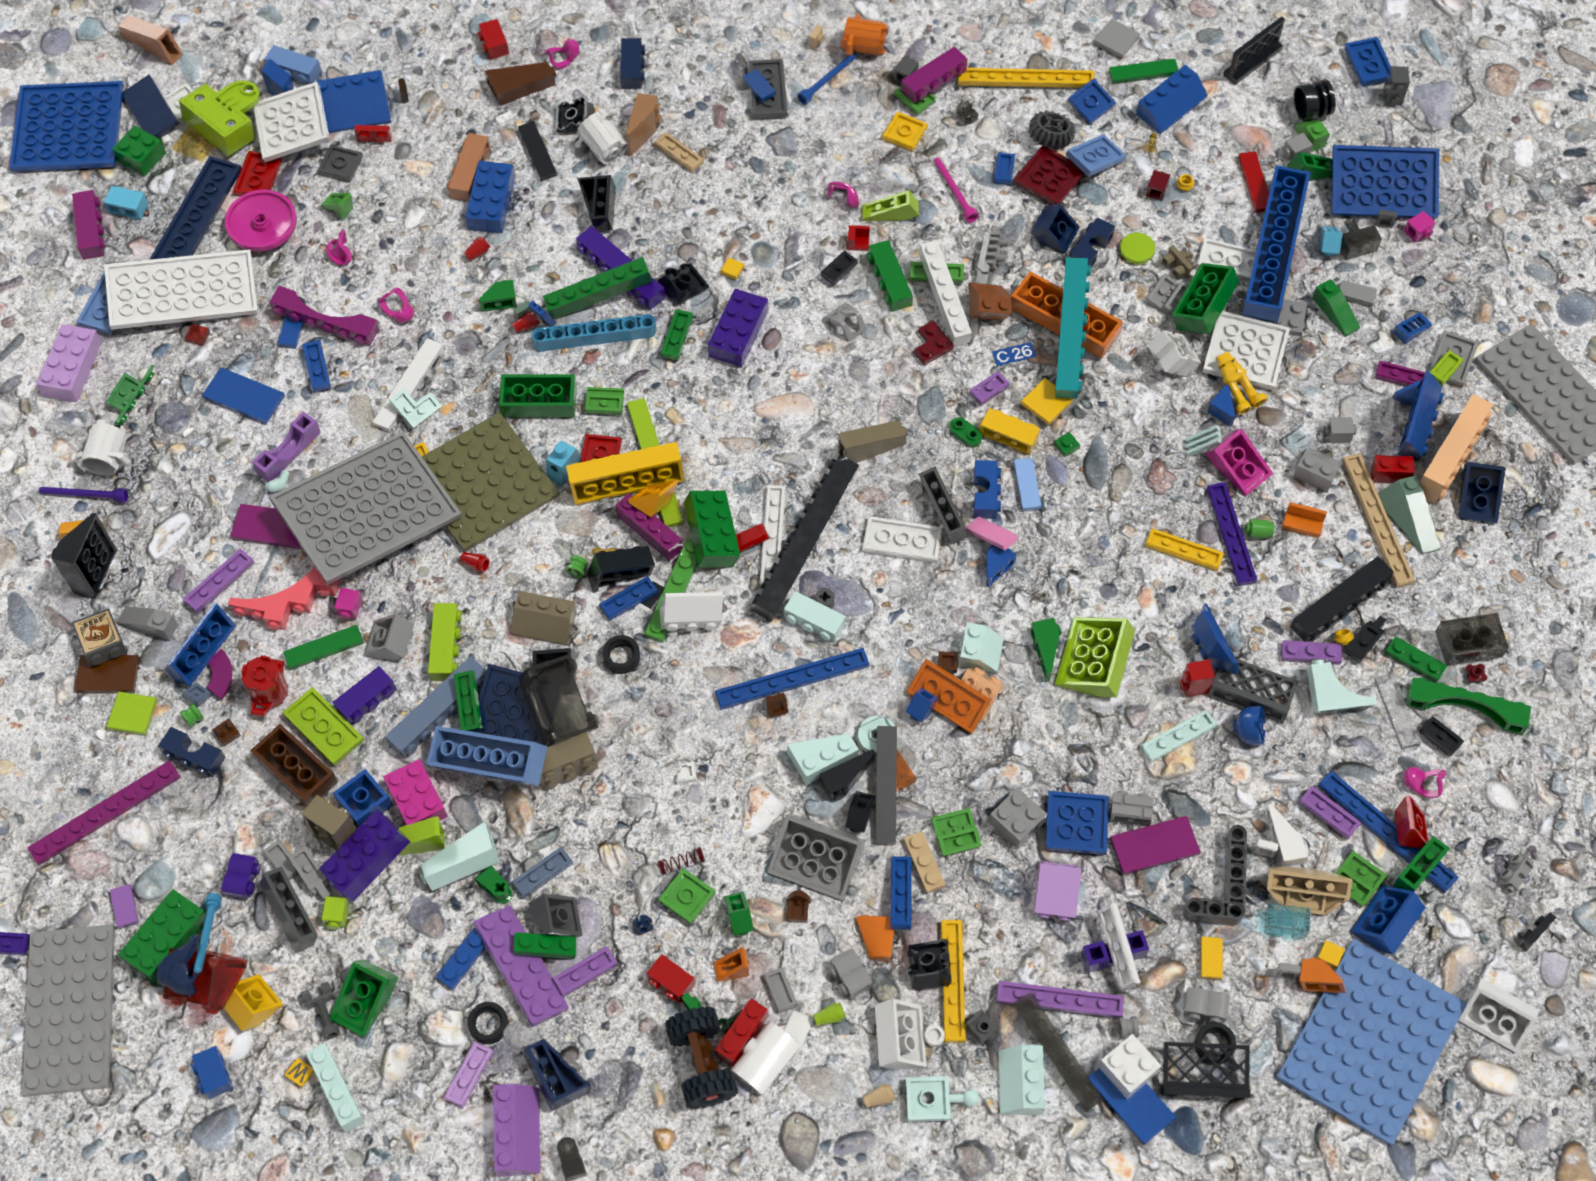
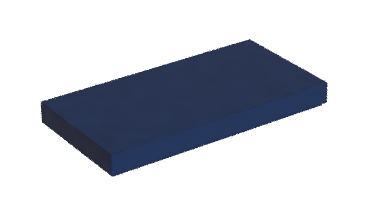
M150 74L122 92V96L142 130L159 138L180 124Z

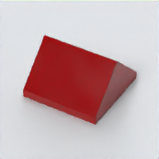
M1407 795L1394 811L1398 843L1400 846L1422 849L1429 841L1425 814L1412 797Z

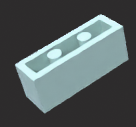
M796 591L784 608V618L791 624L796 623L807 632H814L826 641L830 640L835 643L846 625L845 615Z

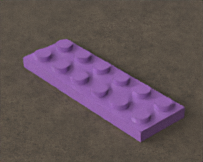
M511 905L474 920L473 926L531 1028L568 1011L569 1006L541 957L513 955L514 933H526Z

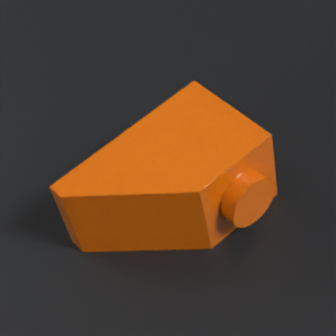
M1314 957L1302 959L1300 983L1303 991L1346 993L1343 980L1324 960Z

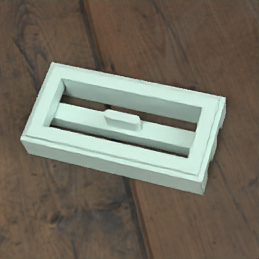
M1215 425L1187 437L1186 442L1188 444H1186V448L1189 449L1187 455L1193 456L1221 444L1220 427Z

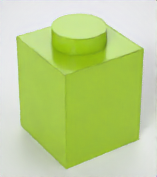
M325 897L322 922L328 929L338 930L339 928H346L350 906L346 898Z

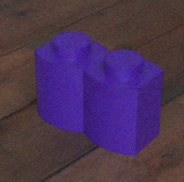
M232 853L221 886L223 895L248 900L255 890V883H253L255 876H258L261 870L259 860L253 856Z

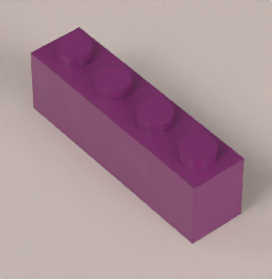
M954 46L902 79L901 91L915 104L919 100H923L930 93L937 91L944 84L951 82L953 78L962 75L967 70L968 58Z
M93 190L72 193L78 251L83 260L104 256L106 243L104 238H102V235L105 233L103 225L100 223L103 220L102 212L99 210L101 206L100 197L96 196Z
M628 493L615 505L617 516L670 562L682 551V539L655 515L650 517L631 505L628 499L632 495Z

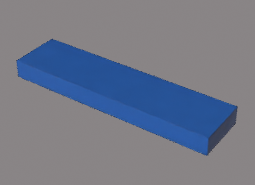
M891 856L890 929L911 930L912 857Z

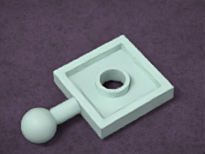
M948 1076L906 1077L907 1121H950V1103L964 1102L965 1105L972 1107L979 1102V1094L973 1089H968L963 1094H949ZM931 1094L934 1097V1102L925 1104L922 1101V1096Z

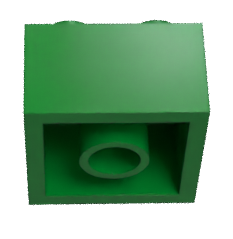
M135 125L112 148L119 163L142 176H145L166 154L163 143L159 138Z

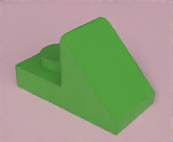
M331 193L321 206L324 210H334L343 220L353 210L352 195L350 193Z

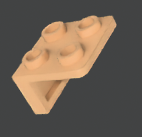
M975 666V668H968L961 680L992 699L991 704L981 719L983 721L986 719L998 694L1003 693L1006 686L1001 684L1003 681L995 676L990 678L985 675L983 669Z

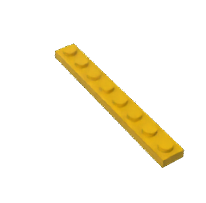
M967 68L962 75H958V85L1082 88L1092 79H1095L1094 70Z

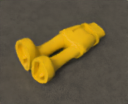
M1229 351L1216 357L1219 363L1218 368L1223 376V382L1229 385V389L1237 404L1235 412L1238 416L1248 413L1252 407L1255 409L1268 400L1265 393H1257L1247 377L1246 369L1236 361L1235 357L1231 356ZM1237 382H1240V384L1242 385L1244 391L1246 392L1249 398L1250 403L1244 398L1242 392L1240 391L1237 385Z

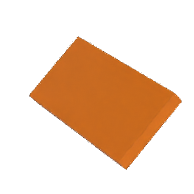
M928 659L924 660L906 691L909 695L914 696L916 691L923 688L938 697V700L933 710L971 734L974 733L992 702L991 698Z

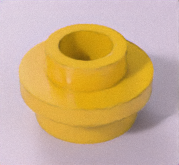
M1183 174L1177 179V186L1183 191H1189L1194 187V179L1189 174Z
M1340 629L1335 632L1334 641L1341 645H1347L1354 639L1349 629Z

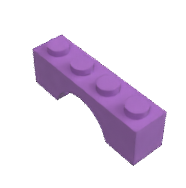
M302 412L290 424L287 437L277 448L271 451L264 450L252 461L256 474L267 482L274 480L281 470H284L321 433L317 421L305 412Z

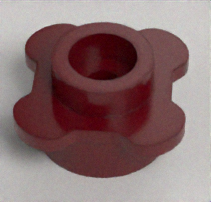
M1468 664L1466 666L1467 678L1470 682L1478 683L1487 680L1483 664Z

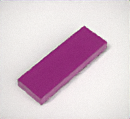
M1379 360L1375 379L1408 386L1421 380L1425 372Z

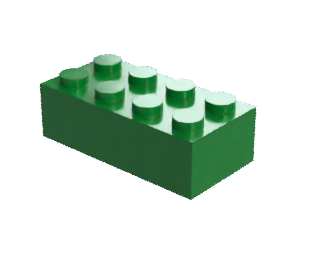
M1201 263L1171 315L1177 330L1210 334L1239 283L1234 267Z
M501 374L499 399L501 414L503 417H575L577 393L575 374Z
M726 490L690 491L684 501V507L698 568L734 567L740 557V551Z
M172 889L118 955L126 964L156 984L158 982L156 975L160 963L167 955L186 944L191 935L196 936L204 926L206 912Z

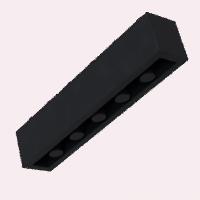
M1377 556L1295 617L1290 628L1304 642L1317 640L1321 636L1322 631L1325 629L1330 630L1338 619L1343 620L1350 614V610L1353 608L1358 609L1366 598L1371 599L1378 593V589L1381 587L1386 588L1392 582L1391 577L1394 571Z

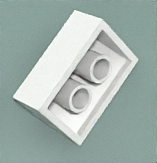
M723 592L665 593L659 607L661 629H667V631H676L678 629L693 631L697 628H705L706 630L718 628L722 621Z
M1480 978L1458 1021L1517 1053L1535 1024L1539 1010Z
M890 999L876 1004L875 1018L879 1067L892 1070L926 1068L922 1006L897 999Z

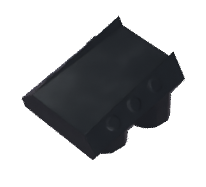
M580 97L573 103L565 101L556 105V133L578 131L581 123L594 114L595 108L593 103L587 102L585 98Z
M691 263L681 264L677 270L671 267L667 268L664 276L658 279V283L665 288V293L673 305L679 304L709 288L707 282Z
M942 939L909 945L907 951L909 959L907 974L911 980V988L920 992L923 989L941 986L949 987L952 978L948 940Z

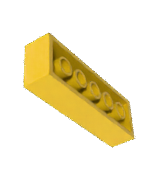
M677 442L566 466L575 505L639 492L648 485L672 480H677L678 483L685 482Z

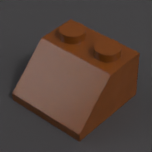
M968 283L970 318L1003 321L1012 315L1011 296L1003 286Z

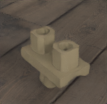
M1172 245L1169 247L1168 253L1163 256L1162 263L1165 267H1169L1172 264L1175 266L1172 273L1176 279L1182 277L1188 279L1191 277L1190 272L1193 269L1192 265L1194 262L1192 258L1194 255L1192 252H1179Z

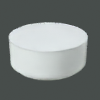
M930 1025L925 1029L924 1041L928 1046L939 1047L944 1042V1030L940 1026Z

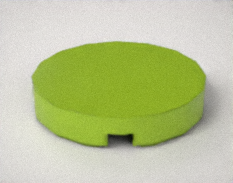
M1137 232L1126 235L1121 241L1119 250L1121 256L1130 264L1142 265L1148 263L1154 257L1156 247L1151 237Z

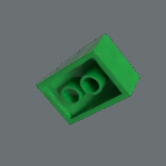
M365 959L353 961L330 1019L362 1037H366L391 997L399 977Z

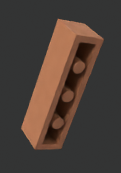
M468 133L467 138L463 140L462 151L457 156V165L453 167L452 178L447 183L450 198L469 202L478 162L486 161L490 150L488 136Z

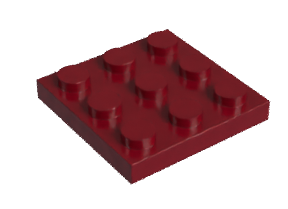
M1042 145L1014 179V184L1052 205L1062 204L1085 173L1070 159Z

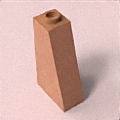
M130 15L117 25L125 39L170 65H173L183 55L168 28Z

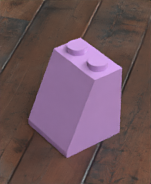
M1039 860L1034 912L1038 913V917L1050 918V915L1059 916L1058 919L1071 921V917L1076 918L1082 871L1079 865Z

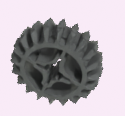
M1045 110V112L1039 111V113L1032 117L1029 123V133L1033 141L1038 142V145L1059 149L1069 146L1075 136L1074 123L1070 122V118H1065V115Z

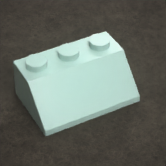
M1019 1045L999 1050L1000 1115H1043L1045 1110L1043 1045Z

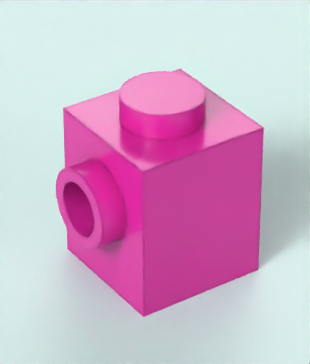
M1423 211L1407 221L1404 232L1416 243L1432 235L1435 222L1431 216H1428Z
M340 588L334 607L337 616L344 620L357 619L363 600L360 591Z

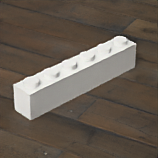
M938 240L920 244L919 256L951 342L954 344V347L970 343L972 332Z

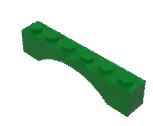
M1421 677L1412 678L1408 685L1405 706L1423 711L1441 705L1465 706L1488 716L1502 730L1523 735L1528 728L1531 706L1525 705L1523 702H1512L1502 697L1488 696L1482 692H1471L1462 687L1455 688L1447 686L1442 682L1427 681Z

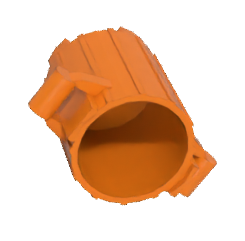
M859 14L855 15V18L848 17L844 37L841 38V48L846 51L847 55H852L853 52L878 56L884 54L885 48L883 46L886 35H888L887 24L881 21L861 19Z

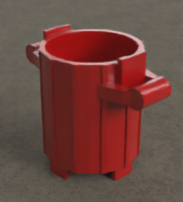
M261 655L243 665L241 679L252 698L251 715L266 717L271 708L282 704L288 696V684L284 678V661Z

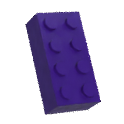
M735 288L708 343V357L743 367L769 311L768 299Z
M376 809L319 869L342 895L354 902L411 841L386 815Z

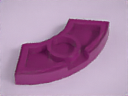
M220 649L208 662L212 670V677L206 687L222 701L229 692L233 682V667L227 654Z

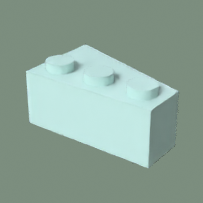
M850 734L787 744V754L806 786L819 780L820 773L859 756V749Z

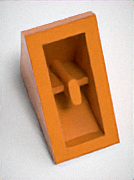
M741 947L714 962L718 982L749 976L745 947Z

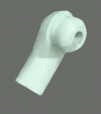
M281 470L279 478L267 482L265 489L268 492L283 490L286 487L290 473L286 470Z

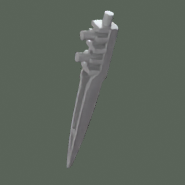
M992 226L991 231L985 232L977 265L975 283L991 285L994 274L991 271H997L996 263L1006 261V255L1001 254L999 249L1002 246H1009L1010 240L1003 238L1001 232H998L999 228L997 226ZM970 318L971 343L974 342L982 319Z

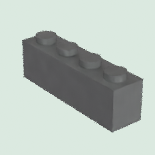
M936 466L919 473L921 483L951 545L967 538L966 528Z
M282 866L263 873L260 887L294 952L296 953L314 946L318 933Z

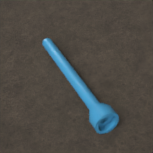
M216 893L208 894L204 902L207 912L194 965V972L197 974L202 972L214 915L222 903V897Z

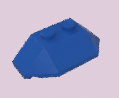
M1203 604L1193 624L1194 634L1191 635L1195 645L1199 644L1201 648L1199 652L1202 659H1210L1212 667L1238 674V662L1208 604Z

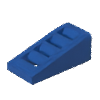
M1418 313L1396 325L1393 333L1406 345L1433 324L1421 313Z

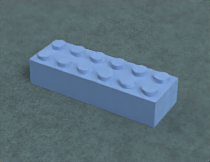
M436 726L426 765L443 770L539 786L548 747L531 741Z

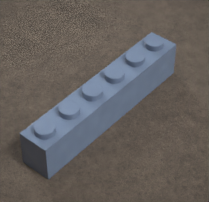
M470 656L385 736L388 745L404 759L408 755H412L422 742L430 738L436 726L442 727L446 719L458 711L454 674L470 670L475 671L478 690L482 688L487 670Z

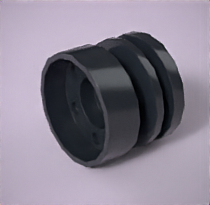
M1327 79L1315 81L1312 85L1307 83L1295 87L1293 94L1294 106L1298 117L1302 121L1315 119L1317 116L1332 115L1335 112V93Z

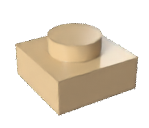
M816 25L809 36V48L814 50L824 40L823 27Z

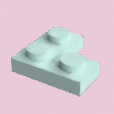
M403 389L389 400L412 429L442 407L431 392L415 402L407 391Z

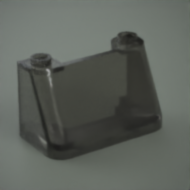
M570 654L528 667L519 676L520 686L543 745L547 747L586 732L590 733L599 728L598 717L591 711L587 712L573 677L575 670H577V664Z

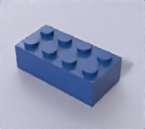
M487 161L478 162L465 216L468 230L503 233L515 181L513 164Z

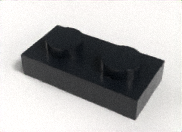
M844 250L821 271V277L834 286L858 264V260Z
M1433 716L1419 731V733L1450 757L1464 743L1461 737Z
M1551 912L1546 917L1541 915L1534 923L1537 927L1533 931L1528 929L1521 937L1524 942L1520 947L1526 952L1557 917Z

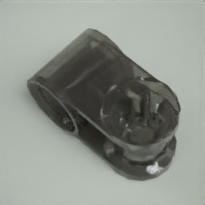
M570 1137L560 1139L557 1150L565 1181H572L586 1176V1169L575 1141ZM569 1144L571 1147L570 1152L566 1153L565 1145Z

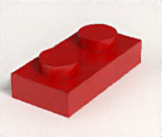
M355 125L354 132L357 141L381 143L392 141L390 126Z

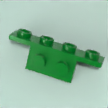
M150 366L141 382L124 372L105 402L106 405L120 412L113 426L117 427L124 424L127 416H125L128 410L132 411L137 403L134 401L136 396L141 397L146 389L143 385L146 381L150 383L155 375L152 372L155 366Z

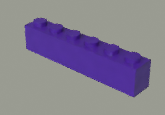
M590 226L576 237L577 250L582 255L585 254L593 265L599 266L602 272L633 261L593 226ZM654 278L653 282L627 291L628 295L634 296L641 306H645L649 310L666 298L665 288Z

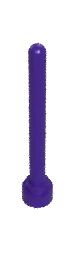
M56 487L39 488L40 494L109 498L117 503H126L128 500V490L126 488H117L114 491Z

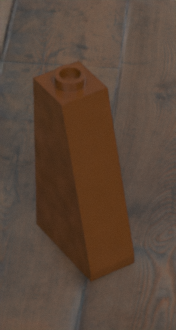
M548 62L485 71L486 82L499 106L556 85V71L553 67H550Z

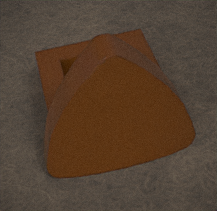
M801 890L793 891L786 898V902H788L787 922L807 923L811 898Z

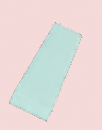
M1206 709L1141 744L1140 749L1149 762L1153 763L1217 728L1218 724Z

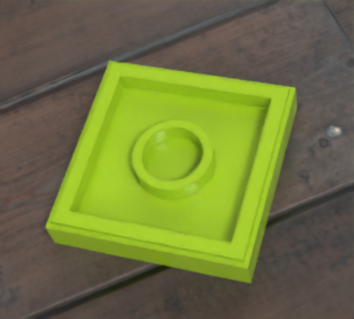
M118 691L106 727L108 730L146 736L158 701L157 698Z

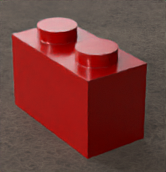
M498 19L478 24L479 31L477 35L479 41L484 43L482 44L484 54L488 53L490 60L509 55L508 44Z
M1375 455L1371 465L1373 483H1394L1400 479L1412 477L1415 473L1413 456Z
M1210 659L1186 664L1185 670L1182 672V679L1179 681L1180 688L1185 692L1186 697L1208 694L1215 678Z
M663 954L646 973L649 980L648 983L656 990L659 988L665 992L664 995L673 1002L676 1000L681 1003V997L690 992L696 984L695 977Z

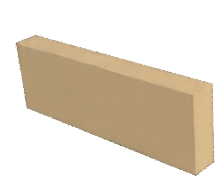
M667 132L654 142L655 147L691 173L704 163L702 157Z

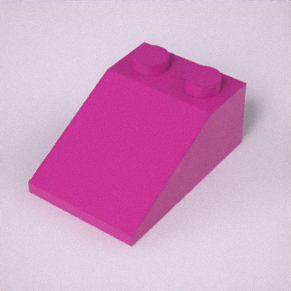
M1242 428L1230 432L1221 440V444L1205 452L1215 468L1245 496L1273 474Z

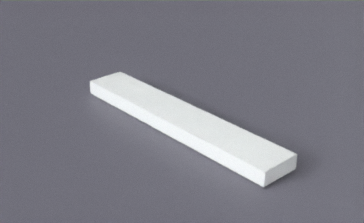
M428 338L425 340L373 420L374 426L390 432L400 414L389 400L403 389L411 397L414 395L443 350V344Z
M767 485L764 527L770 539L763 542L760 587L765 578L770 579L772 574L769 571L774 562L778 564L780 561L778 555L782 550L786 486Z

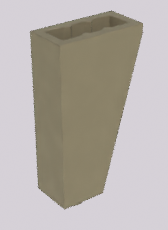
M899 420L841 432L838 434V455L840 454L858 463L906 445L908 432L905 426H901Z

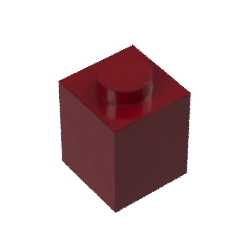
M1154 170L1148 184L1146 197L1163 201L1169 184L1170 174Z

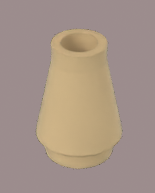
M890 1083L887 1085L882 1084L863 1096L867 1108L892 1104L891 1101L896 1100Z

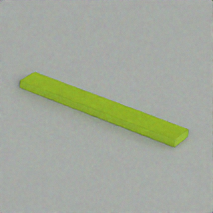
M645 398L627 402L640 448L646 449L647 447L660 446ZM674 492L670 503L660 510L664 524L669 528L684 524Z

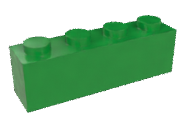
M886 240L869 245L866 257L868 263H872L873 275L879 280L878 286L880 291H883L885 294L884 300L886 305L890 306L892 312L912 306L913 295L890 241Z

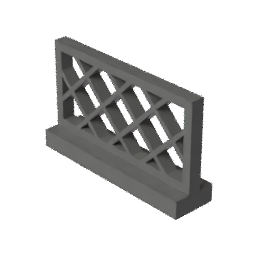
M1239 659L1236 660L1241 680L1234 681L1231 676L1233 673L1218 669L1208 695L1209 697L1241 709L1250 706H1261L1264 708L1266 718L1284 724L1298 684L1297 680ZM1250 670L1254 675L1246 677L1243 671ZM1227 677L1230 683L1225 684L1218 680L1220 678ZM1262 677H1269L1273 682L1265 684ZM1257 679L1261 686L1253 688L1250 681ZM1245 683L1249 690L1239 689L1238 685ZM1286 683L1291 685L1292 689L1284 691L1280 684ZM1276 686L1280 693L1272 695L1268 688ZM1264 690L1268 697L1258 696L1256 692ZM1283 697L1286 705L1277 703L1275 699Z

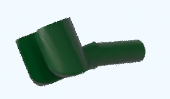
M742 1010L728 1019H719L720 1025L723 1022H727V1026L722 1029L723 1032H728L731 1024L737 1019Z

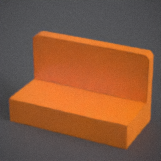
M1290 502L1285 513L1282 529L1319 538L1327 511Z

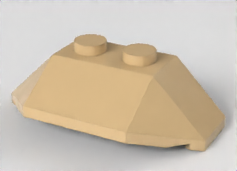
M1286 866L1269 868L1266 889L1283 910L1326 915L1350 900L1353 880L1328 871Z

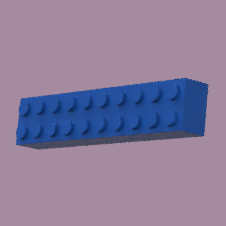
M1275 166L1242 315L1278 323L1311 172Z

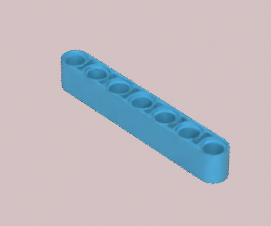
M645 314L537 328L531 333L534 349L543 352L651 338L656 334L657 329L655 317Z

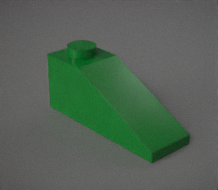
M1299 152L1287 164L1288 168L1311 172L1309 181L1332 177V158Z
M1331 279L1318 285L1312 299L1341 333L1347 337L1359 330L1360 325L1338 286Z
M1054 618L1032 622L1030 628L1046 682H1049L1051 678L1058 639L1061 635L1060 626L1055 623Z
M1433 836L1398 876L1392 887L1416 892L1450 848Z

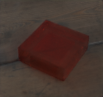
M192 324L185 336L186 342L203 346L210 330L209 328Z

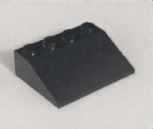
M92 513L58 542L57 547L52 551L51 559L74 594L95 599L117 549L97 514Z

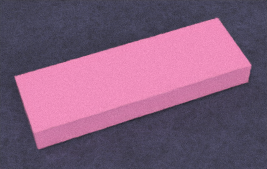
M980 516L965 527L968 533L1004 551L1018 540L1015 533Z

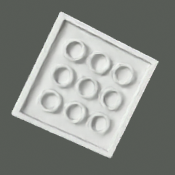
M318 82L261 100L254 106L262 159L265 162L330 141Z
M1222 311L1214 327L1202 372L1223 377L1221 370L1218 368L1219 363L1216 357L1229 351L1231 356L1235 357L1236 361L1246 369L1251 385L1274 391L1290 328Z

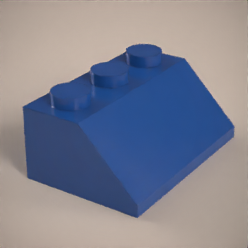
M1382 885L1351 932L1377 951L1394 955L1426 907L1414 891Z

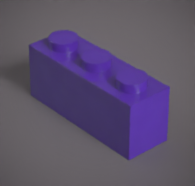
M378 666L332 703L336 711L352 725L359 722L367 712L377 708L379 703L385 698L391 697L397 689L394 681Z

